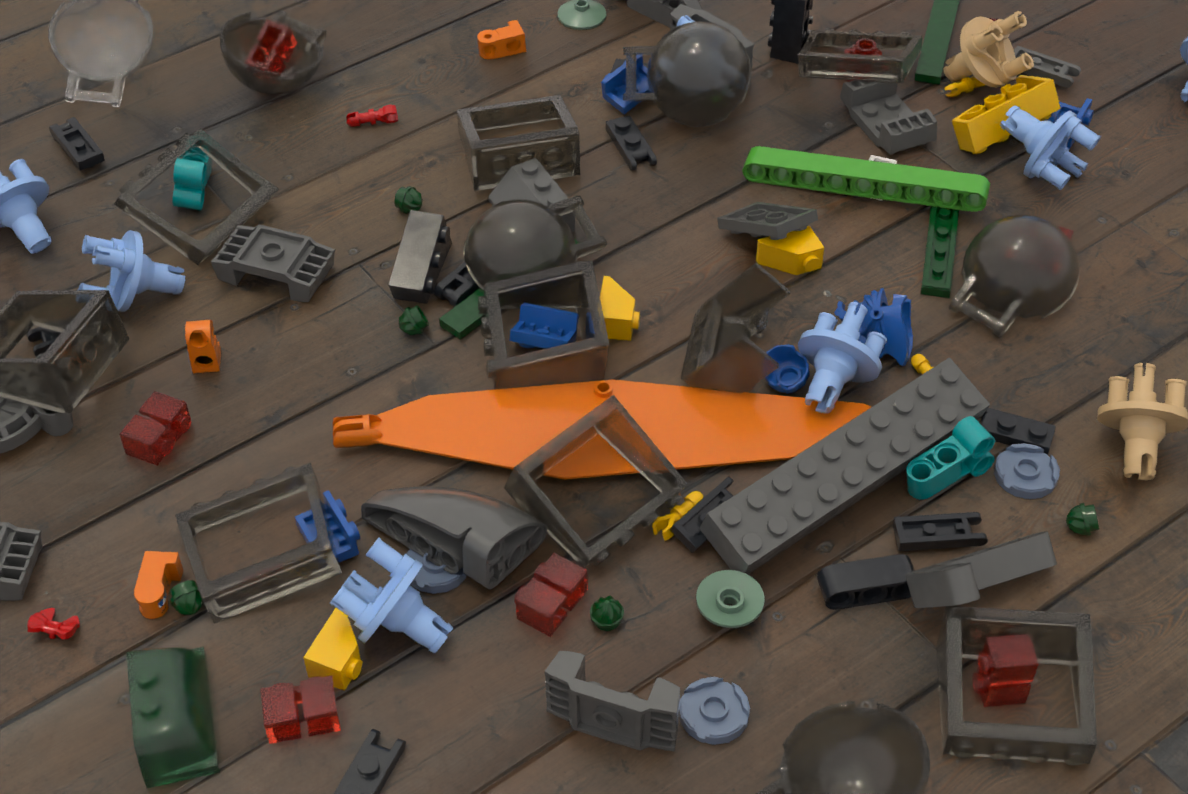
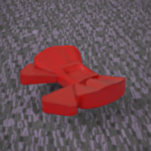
M48 608L29 617L27 630L31 633H48L50 639L56 638L57 635L61 639L66 640L76 633L77 628L80 627V622L76 615L63 622L53 621L55 608Z

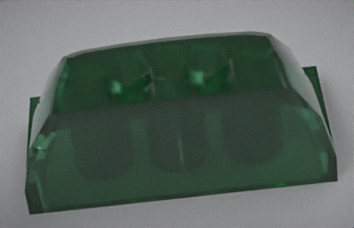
M204 646L193 649L174 647L126 652L133 741L146 788L220 773L207 657Z

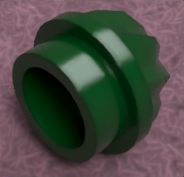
M411 186L399 188L394 200L395 207L405 214L410 213V210L418 211L423 202L421 193Z
M418 305L413 308H405V311L399 317V328L409 335L421 334L424 332V328L429 326L424 312Z
M1079 503V505L1069 511L1066 523L1073 532L1088 536L1091 535V531L1099 530L1094 504L1085 506L1084 503Z
M194 580L181 582L171 588V606L180 614L193 615L203 606L204 591L202 587L197 586Z
M612 596L600 597L590 608V618L598 629L611 631L622 622L624 609L621 603Z

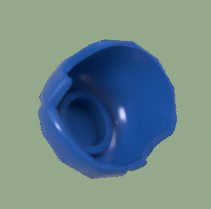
M776 345L767 351L762 360L763 375L766 382L771 388L780 393L788 394L798 391L805 386L810 376L809 363L806 356L800 354L793 345Z

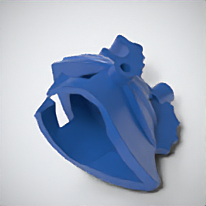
M881 288L878 292L873 290L870 295H864V300L861 303L854 300L853 302L858 303L855 315L861 304L868 309L859 329L860 337L858 341L865 344L869 332L881 333L887 338V342L882 349L879 359L884 355H890L896 359L899 365L905 366L911 356L913 346L911 300L907 299L908 296L893 294L892 305L888 306L884 288ZM839 301L838 308L834 313L843 321L847 311H845V304Z

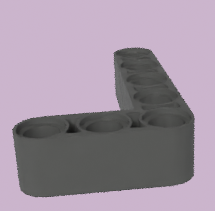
M1044 531L906 573L905 577L914 608L955 606L980 599V589L1057 565L1049 533Z

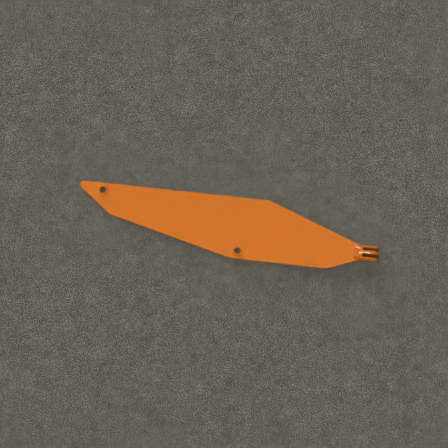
M611 379L428 395L377 415L366 414L335 417L332 421L333 445L335 448L383 444L566 480L790 460L867 411L871 406L864 403L836 401L834 409L830 413L824 414L815 411L818 405L817 401H812L811 405H806L805 398Z

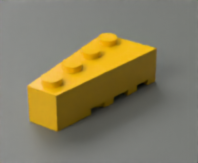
M1020 75L1015 78V85L1006 84L1000 88L1001 94L989 95L983 99L984 105H974L954 118L952 123L960 150L979 154L986 151L987 147L993 143L1006 141L1010 134L1002 129L1000 123L1008 119V116L1005 114L1014 105L1040 121L1050 118L1052 113L1061 109L1054 80Z

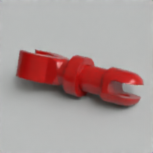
M386 105L378 111H374L373 108L368 109V112L349 113L346 119L349 126L355 127L369 122L371 125H374L376 121L395 123L398 121L396 105Z

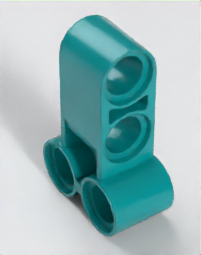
M203 140L192 141L188 144L183 158L176 159L173 174L175 186L172 205L174 207L202 210L205 187L212 168L213 146L211 143Z
M973 416L962 419L954 427L951 437L908 463L906 468L907 491L916 499H927L969 473L974 477L984 474L991 468L995 460L994 456L989 452L995 444V438Z

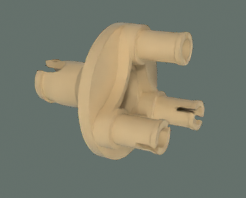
M1017 11L1005 19H998L996 21L986 17H975L969 20L961 30V52L946 61L948 66L943 68L946 77L951 82H959L962 78L974 75L983 84L995 88L1015 80L1017 75L1033 68L1034 62L1028 53L1015 58L1012 44L1008 38L1010 33L1026 26L1027 20L1025 15H1021L1022 12Z
M1143 363L1134 365L1133 391L1129 393V401H1127L1129 379L1120 376L1110 377L1108 403L1100 406L1097 412V420L1107 427L1119 430L1125 441L1124 476L1131 478L1132 474H1138V480L1154 479L1156 475L1158 444L1166 436V433L1179 432L1188 428V412L1184 407L1187 382L1181 379H1168L1165 381V403L1157 402L1156 393L1153 392L1156 366L1150 363H1146L1145 376H1143Z

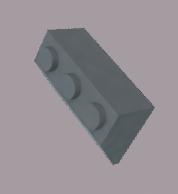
M537 158L512 166L488 196L489 202L525 249L538 245L558 229L566 234L575 231V205Z

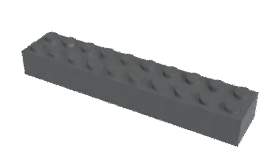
M949 357L708 512L699 529L731 570L750 574L904 471L908 463L951 437L954 427L962 419L973 416L978 421L990 404Z

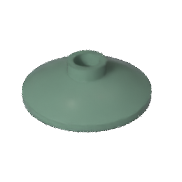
M570 0L558 9V19L560 23L568 28L588 30L601 25L605 21L606 9L602 4L594 0Z
M722 570L708 575L700 583L696 593V603L700 613L711 623L725 628L743 627L755 621L761 614L765 601L764 592L760 584L750 575L736 570Z

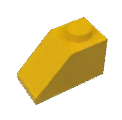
M807 226L805 230L789 232L787 237L783 239L772 240L769 236L757 241L756 261L760 265L793 275L822 268L824 246L810 226Z
M604 276L596 314V338L631 341L633 329H639L640 312L635 311V299L610 276Z
M335 608L303 658L308 677L344 691L350 681L355 680L359 676L363 662L360 658L358 643L348 616Z

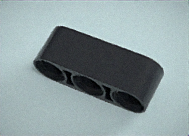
M898 554L828 565L817 573V580L826 607L837 610L910 598L911 594L905 574L915 571L909 556Z

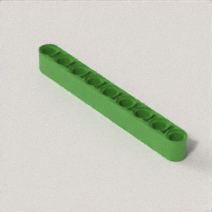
M762 146L750 149L742 170L746 179L757 183L978 212L985 208L990 189L989 180L977 174Z

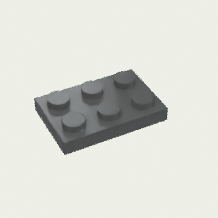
M755 202L718 217L717 220L719 229L731 230L732 234L745 232L750 233L752 237L765 235L770 236L772 240L786 238L789 232L805 230L808 224L818 221L817 209Z

